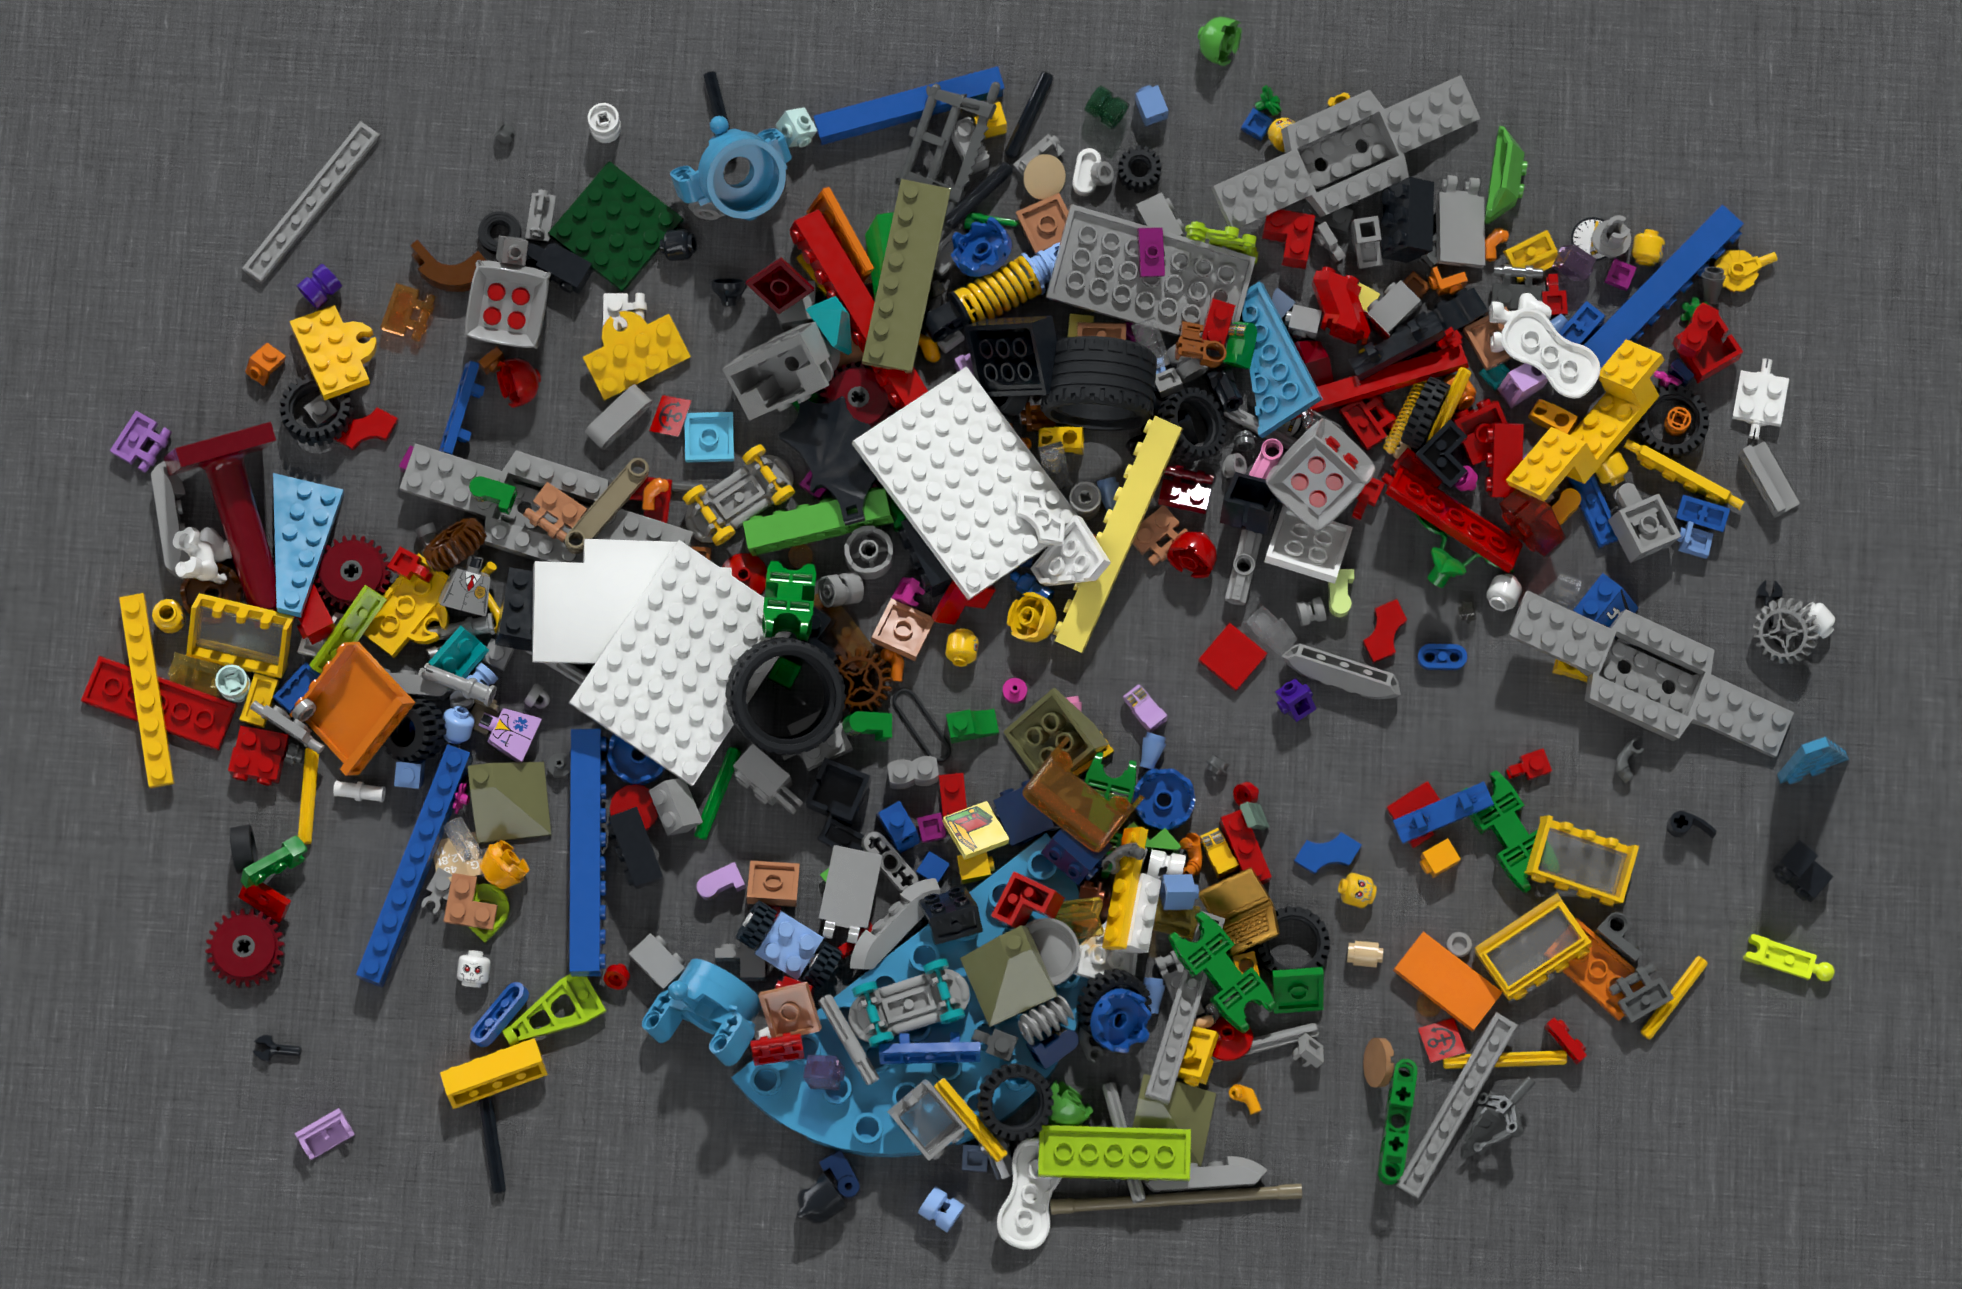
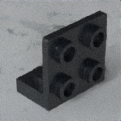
M954 887L949 889L948 892L939 895L929 894L924 899L918 901L920 908L928 918L932 940L935 945L983 932L978 905L966 887Z

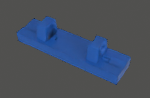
M469 361L464 366L439 448L441 452L452 455L456 441L467 443L470 440L472 432L460 427L470 395L480 398L485 390L484 386L474 383L480 365L477 362Z
M1481 782L1393 820V823L1402 843L1405 844L1494 806L1485 782Z
M950 1032V1042L910 1043L909 1033H900L898 1044H879L880 1064L981 1062L980 1042H960V1032Z

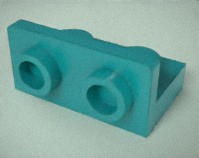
M460 625L431 658L429 663L432 666L466 679L476 665L484 659L489 649Z

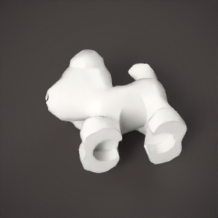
M1524 293L1519 298L1518 310L1516 311L1505 310L1501 302H1491L1489 306V322L1500 323L1505 326L1513 314L1524 308L1538 310L1550 320L1552 310L1548 305L1537 300L1531 293ZM1493 332V336L1490 338L1491 352L1495 353L1505 350L1501 341L1502 333Z
M187 527L183 531H178L174 536L173 546L187 552L190 560L186 562L180 561L175 567L176 574L182 578H196L200 581L210 580L216 584H224L227 580V575L225 573H218L216 562L221 563L226 559L232 558L228 541L224 540L216 530L210 527L204 528L201 532L193 527Z

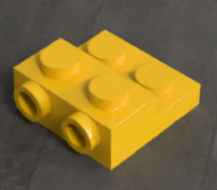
M1192 1026L1177 1078L1184 1079L1186 1084L1198 1087L1199 1083H1207L1214 1062L1211 1057L1219 1037L1217 1031Z

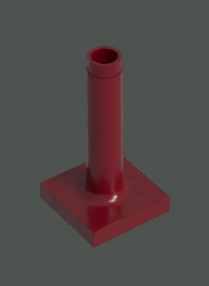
M271 422L173 449L164 457L169 476L197 468H202L207 474L247 604L277 611L276 570L244 463L245 455L264 450L276 441ZM254 621L255 627L259 628L260 622Z

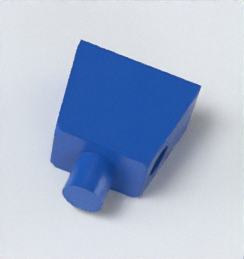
M900 801L876 814L899 855L921 843L917 829Z

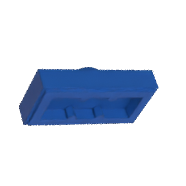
M305 662L273 696V699L289 713L295 708L294 705L297 700L304 697L307 693L310 683L321 675L312 669L308 662Z

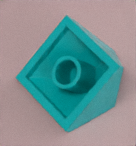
M834 296L806 309L807 313L816 322L830 344L847 355L851 354L850 316L838 298Z

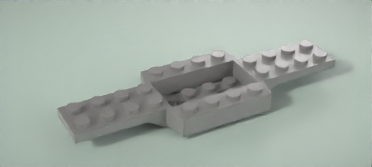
M1461 75L1386 109L1383 108L1369 89L1281 129L1286 154L1216 184L1211 189L1228 226L1240 228L1304 198L1307 199L1321 218L1408 178L1404 153L1481 118ZM1369 117L1367 122L1355 126L1347 131H1344L1338 135L1326 139L1300 152H1298L1297 150L1298 148L1306 144H1309L1315 140H1318L1335 131H1338L1344 127H1347L1353 123H1356L1364 118ZM1360 139L1367 143L1368 148L1365 153H1360L1356 149V142ZM1317 158L1325 160L1327 166L1324 171H1318L1315 168L1314 163ZM1384 158L1388 160L1319 192L1315 190Z
M415 443L399 489L400 491L471 513L486 520L485 532L487 537L484 542L487 546L534 561L583 563L584 551L580 554L570 553L566 549L565 542L563 543L557 538H551L548 536L547 531L539 526L535 527L528 518L518 512V505L521 502H529L534 512L538 511L539 507L533 503V500L540 491L516 484L512 479L543 488L546 482H548L569 497L591 504L595 503L610 484L608 479L520 451L514 452L501 471ZM482 476L516 487L518 493L510 515L500 512L499 504L475 500L469 489L471 480ZM620 509L595 539L678 542L680 540L690 546L694 533L693 531ZM548 513L544 517L552 524L558 521ZM565 526L562 529V531H564L567 534L571 530L567 529ZM578 538L572 539L570 543L574 546L580 545L582 541Z
M1527 591L1524 594L1507 636L1571 665L1588 676L1585 694L1586 702L1672 741L1679 739L1688 725L1692 723L1709 728L1775 758L1794 712L1711 675L1714 649L1627 609L1620 612L1610 627H1606ZM1615 636L1697 674L1690 675L1615 640ZM1625 660L1630 664L1629 673L1623 674L1618 670L1619 661ZM1669 680L1674 684L1675 689L1672 694H1666L1662 690V683Z

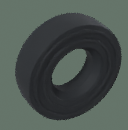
M503 211L492 212L485 216L478 228V238L482 247L495 255L498 242L490 236L494 226H506L509 230L508 237L521 238L522 236L521 227L517 219Z

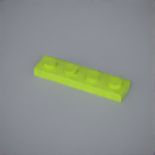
M364 585L309 666L321 674L324 665L337 654L336 650L340 645L345 642L359 641L387 599Z

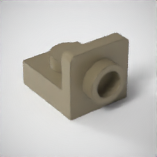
M475 699V705L471 711L475 719L473 730L488 737L491 731L478 726L484 712L497 718L501 710L496 705V700H493L491 705L487 707L484 705V702Z

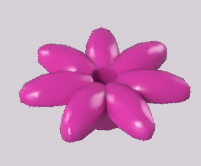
M1655 371L1653 373L1654 377L1661 379L1659 385L1666 388L1670 382L1677 386L1682 384L1680 379L1675 378L1674 375H1667L1664 371Z
M461 783L458 787V793H455L456 800L453 803L455 814H458L459 809L463 808V804L468 805L470 801V796L465 793L466 783Z

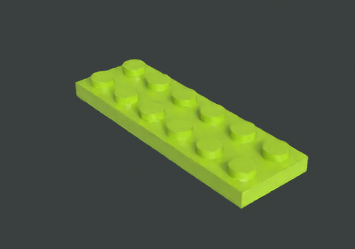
M1043 1125L1042 1130L1039 1132L1038 1177L1190 1181L1191 1129Z

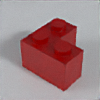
M1282 209L1266 215L1262 239L1286 243L1282 266L1306 269L1315 215Z
M1013 871L991 916L1000 923L1015 929L1019 926H1025L1033 911L1047 918L1055 919L1065 898L1057 891Z

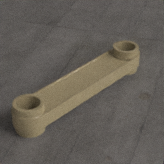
M635 458L631 460L565 537V546L570 553H582L584 551V539H595L647 479L649 466L644 459ZM641 467L644 469V472L636 474L632 469ZM578 538L582 541V543L580 545L574 546L570 543V541L572 539Z

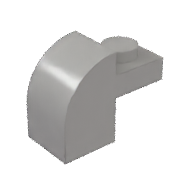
M1378 216L1352 220V242L1355 247L1358 269L1383 265L1379 243L1382 239Z
M740 942V948H736L735 944H722L721 948H715L716 962H740L741 981H766V961L754 953L758 945L755 949H751Z

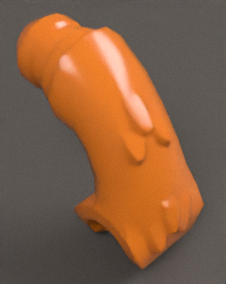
M1188 833L1185 838L1181 839L1179 844L1181 849H1185L1188 854V862L1183 869V874H1192L1193 877L1200 874L1202 867L1201 838L1196 833Z

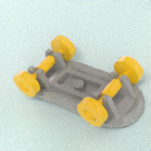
M762 444L751 448L742 457L746 464L708 491L701 484L692 488L683 496L682 499L686 505H690L685 517L687 529L693 531V537L700 542L714 543L716 546L725 543L736 533L735 530L743 525L744 521L757 516L773 504H782L795 493L793 489L794 477L790 465L778 456L764 455L766 450Z

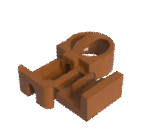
M1182 321L1179 326L1181 336L1176 342L1175 359L1179 360L1181 356L1200 359L1199 365H1205L1210 368L1220 366L1227 354L1224 345L1217 341H1208L1200 338L1204 325ZM1206 349H1215L1219 352L1220 356H1208Z

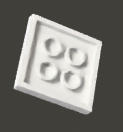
M1283 506L1264 562L1335 584L1353 527L1333 521L1323 530L1317 532L1302 522L1286 506Z

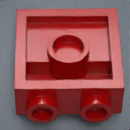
M1489 398L1476 403V409L1468 411V408L1462 409L1454 413L1456 418L1451 419L1468 436L1462 445L1470 465L1486 460V453H1490V443L1486 441L1487 428H1491V423H1507L1498 401H1490Z
M240 725L228 772L233 775L234 779L240 781H247L248 778L256 779L257 783L261 785L271 786L272 783L279 784L290 738L289 734Z

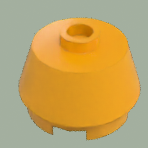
M500 840L488 846L480 862V868L489 883L504 890L524 881V876L529 872V866L524 858L520 861L517 855L512 852L515 849L514 847Z

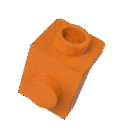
M1437 267L1432 268L1428 277L1431 289L1436 290L1438 296L1447 293L1455 295L1466 287L1468 281L1465 272L1442 279Z
M266 343L249 358L245 372L253 380L264 386L267 384L270 374L285 362L286 356L269 343Z

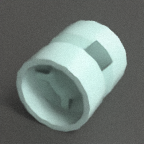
M226 665L218 671L215 678L216 687L226 700L233 703L246 700L252 682L241 667Z

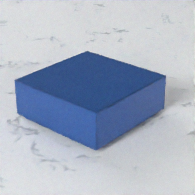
M1253 108L1241 126V130L1262 141L1274 119Z
M929 851L916 870V873L925 879L936 878L939 884L950 867V863Z

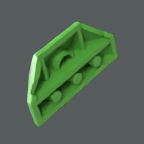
M1499 126L1496 136L1485 210V224H1490L1516 205L1517 199L1522 198L1524 184H1520L1521 175H1526L1528 162L1523 161L1524 151L1504 126Z

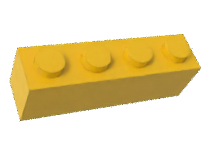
M535 1038L484 1057L475 1058L462 1065L451 1067L440 1072L450 1104L455 1109L548 1075L540 1049Z

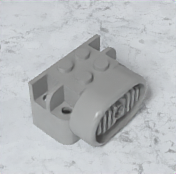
M816 322L806 323L783 332L770 339L767 343L741 354L726 365L723 371L749 420H752L775 409H778L779 412L789 408L792 405L791 403L795 401L801 403L809 399L811 394L829 386L828 382L832 379L833 373L839 364L840 351L830 344Z

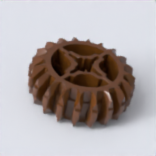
M471 517L462 519L460 522H456L447 529L442 530L439 535H436L426 545L423 552L426 562L437 572L448 570L460 564L484 544L487 537L484 527L476 518Z
M855 649V657L852 656L850 651H846L847 660L842 656H838L837 659L841 663L840 666L836 664L839 673L850 682L849 693L845 700V710L850 705V714L856 712L857 708H859V711L865 712V707H867L869 712H874V703L878 708H882L883 705L879 699L882 698L886 701L889 699L887 695L883 694L884 690L889 692L893 690L892 687L886 686V682H893V678L885 677V674L891 672V668L882 669L886 664V660L882 659L877 663L879 654L874 653L869 658L870 650L868 649L864 651L863 656H861L860 649ZM867 662L866 666L858 673H852L846 669L853 663ZM873 667L879 676L878 688L870 682ZM850 675L855 678H861V675H863V681L870 689L865 686H859V689H857V683ZM862 691H868L874 695L867 701L853 702L855 696H858Z

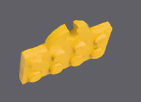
M335 305L289 321L324 401L370 384L363 364L370 361L375 355L377 340L376 337H373L367 343L358 342L362 337L373 336V330L369 326L354 321L343 323Z
M621 311L619 312L620 317L624 318L627 322V327L622 332L614 329V319L611 316L606 320L601 333L603 347L582 357L604 400L691 357L670 314L647 324L638 314Z
M419 553L417 555L422 559L420 565L428 568L430 573L434 575L430 583H426L414 574L410 580L399 575L385 594H383L387 600L363 634L393 658L398 655L409 640L417 644H430L438 641L440 637L437 633L427 630L431 622H439L444 630H447L450 617L447 608L438 602L449 576L443 571H434L428 565L426 559Z

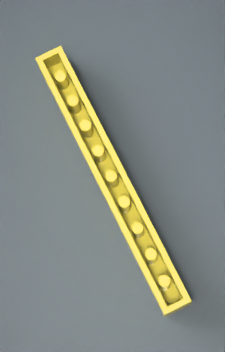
M1157 416L1153 420H1148L1143 431L1147 435L1143 443L1138 442L1133 455L1137 456L1133 465L1129 464L1123 477L1127 480L1123 488L1119 486L1113 500L1117 501L1114 509H1109L1103 522L1106 523V527L1103 533L1099 531L1096 536L1097 542L1111 563L1096 581L1075 583L1073 590L1077 592L1073 600L1068 599L1063 610L1066 613L1063 622H1058L1053 635L1057 636L1056 642L1084 653L1183 428Z

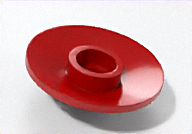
M748 553L733 555L725 561L722 567L732 568L733 577L761 595L766 588L767 568L761 559ZM745 571L748 573V576L745 579H741L739 573Z
M1223 1017L1214 1020L1212 1027L1206 1028L1217 1031L1219 1034L1212 1057L1223 1061L1237 1060L1247 1054L1253 1044L1251 1028L1247 1032L1242 1033ZM1225 1033H1232L1229 1036L1223 1035Z

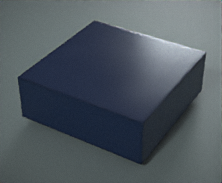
M1678 358L1671 363L1668 369L1671 375L1682 381L1681 385L1683 387H1686L1694 377V374Z

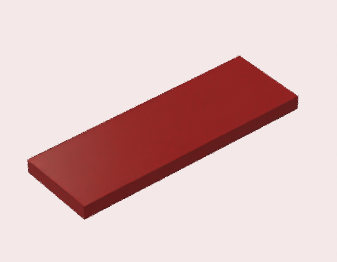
M1399 466L1385 494L1507 573L1512 570L1523 543L1404 466Z
M99 656L81 702L138 722L130 666ZM158 677L167 733L219 751L237 705Z

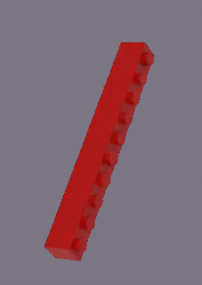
M818 209L795 220L789 229L790 236L793 242L798 244L802 250L805 262L810 264L814 270L817 282L823 285L826 290L827 298L836 296L849 313L851 338L864 354L875 302ZM871 366L876 374L878 384L884 387L890 404L896 407L897 411L928 392L914 367L913 372L909 374L901 370H889Z

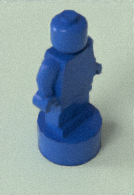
M1016 571L1010 574V579L1016 582L1015 588L1021 594L1035 592L1049 601L1052 600L1055 591L1047 586L1043 587L1036 583L1037 578L1028 573L1021 576Z

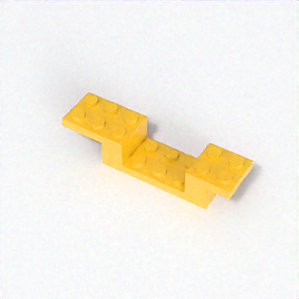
M1626 339L1600 369L1598 378L1606 391L1603 397L1570 435L1551 427L1506 479L1508 485L1541 501H1545L1566 476L1585 484L1659 397L1650 377L1665 361L1662 354Z

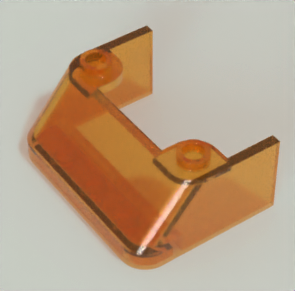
M1066 736L1030 779L1022 793L1029 803L1088 849L1094 852H1101L1125 825L1145 797L1140 795L1131 805L1124 797L1114 796L1108 801L1070 771L1073 761L1067 752L1062 751L1070 740Z

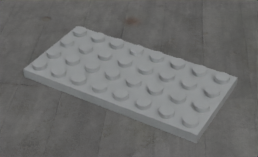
M1073 204L1070 205L1046 294L1047 299L1179 337L1181 336L1179 326L1182 321L1204 325L1212 298L1236 305L1230 325L1235 321L1239 322L1256 257L1163 231L1165 276L1140 278L1137 229L1152 227ZM1229 330L1224 344L1225 348L1227 347L1229 339Z

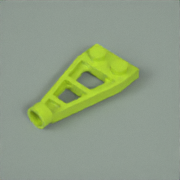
M571 974L560 979L511 1026L503 1029L502 1032L509 1045L514 1046L522 1041L586 1024L604 1014L606 1009L587 976L571 977ZM561 995H568L575 1006V1013L563 1018L554 1016L551 1011L552 1003ZM540 1010H545L551 1020L550 1024L539 1029L532 1028L529 1023L530 1018ZM515 1029L520 1031L519 1037L516 1036Z

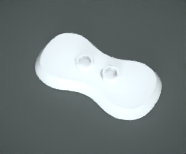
M1524 308L1513 314L1505 324L1501 335L1505 351L1513 359L1539 369L1559 394L1575 399L1586 395L1593 388L1598 380L1601 369L1597 356L1589 348L1562 337L1542 312L1531 308Z
M1027 1138L1017 1146L1012 1159V1189L1002 1205L997 1218V1227L1001 1238L1008 1244L1020 1249H1036L1046 1240L1050 1230L1049 1205L1051 1196L1062 1179L1060 1177H1038L1039 1138Z

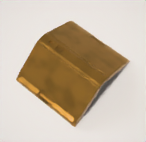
M1248 868L1199 891V898L1208 913L1225 918L1222 929L1235 944L1225 952L1229 958L1279 935L1273 902L1252 868Z

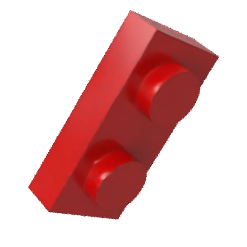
M1212 298L1200 338L1208 341H1217L1224 345L1236 305Z
M964 774L939 775L943 817L966 809Z
M264 883L252 885L247 889L243 885L238 895L240 899L257 910L264 912L265 915L270 916L278 923L284 919L291 903L290 899Z
M1554 1017L1544 1026L1576 1065L1587 1056L1584 1052L1586 1051L1585 1046L1577 1038L1574 1040L1568 1032L1570 1030L1561 1019L1557 1021Z

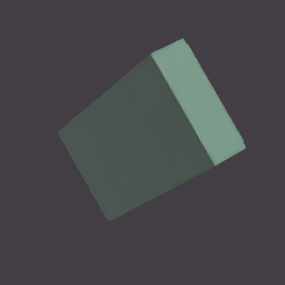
M1246 802L1240 805L1248 828L1261 831L1269 828L1260 804Z

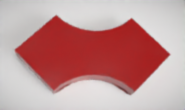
M376 407L370 415L361 419H353L352 424H348V431L346 433L341 432L342 437L340 439L336 437L332 439L352 450H355L360 443L368 439L377 438L387 441L399 420L397 417Z
M1397 599L1374 609L1376 616L1375 630L1368 638L1363 640V644L1373 664L1396 653L1394 635L1407 622V618Z

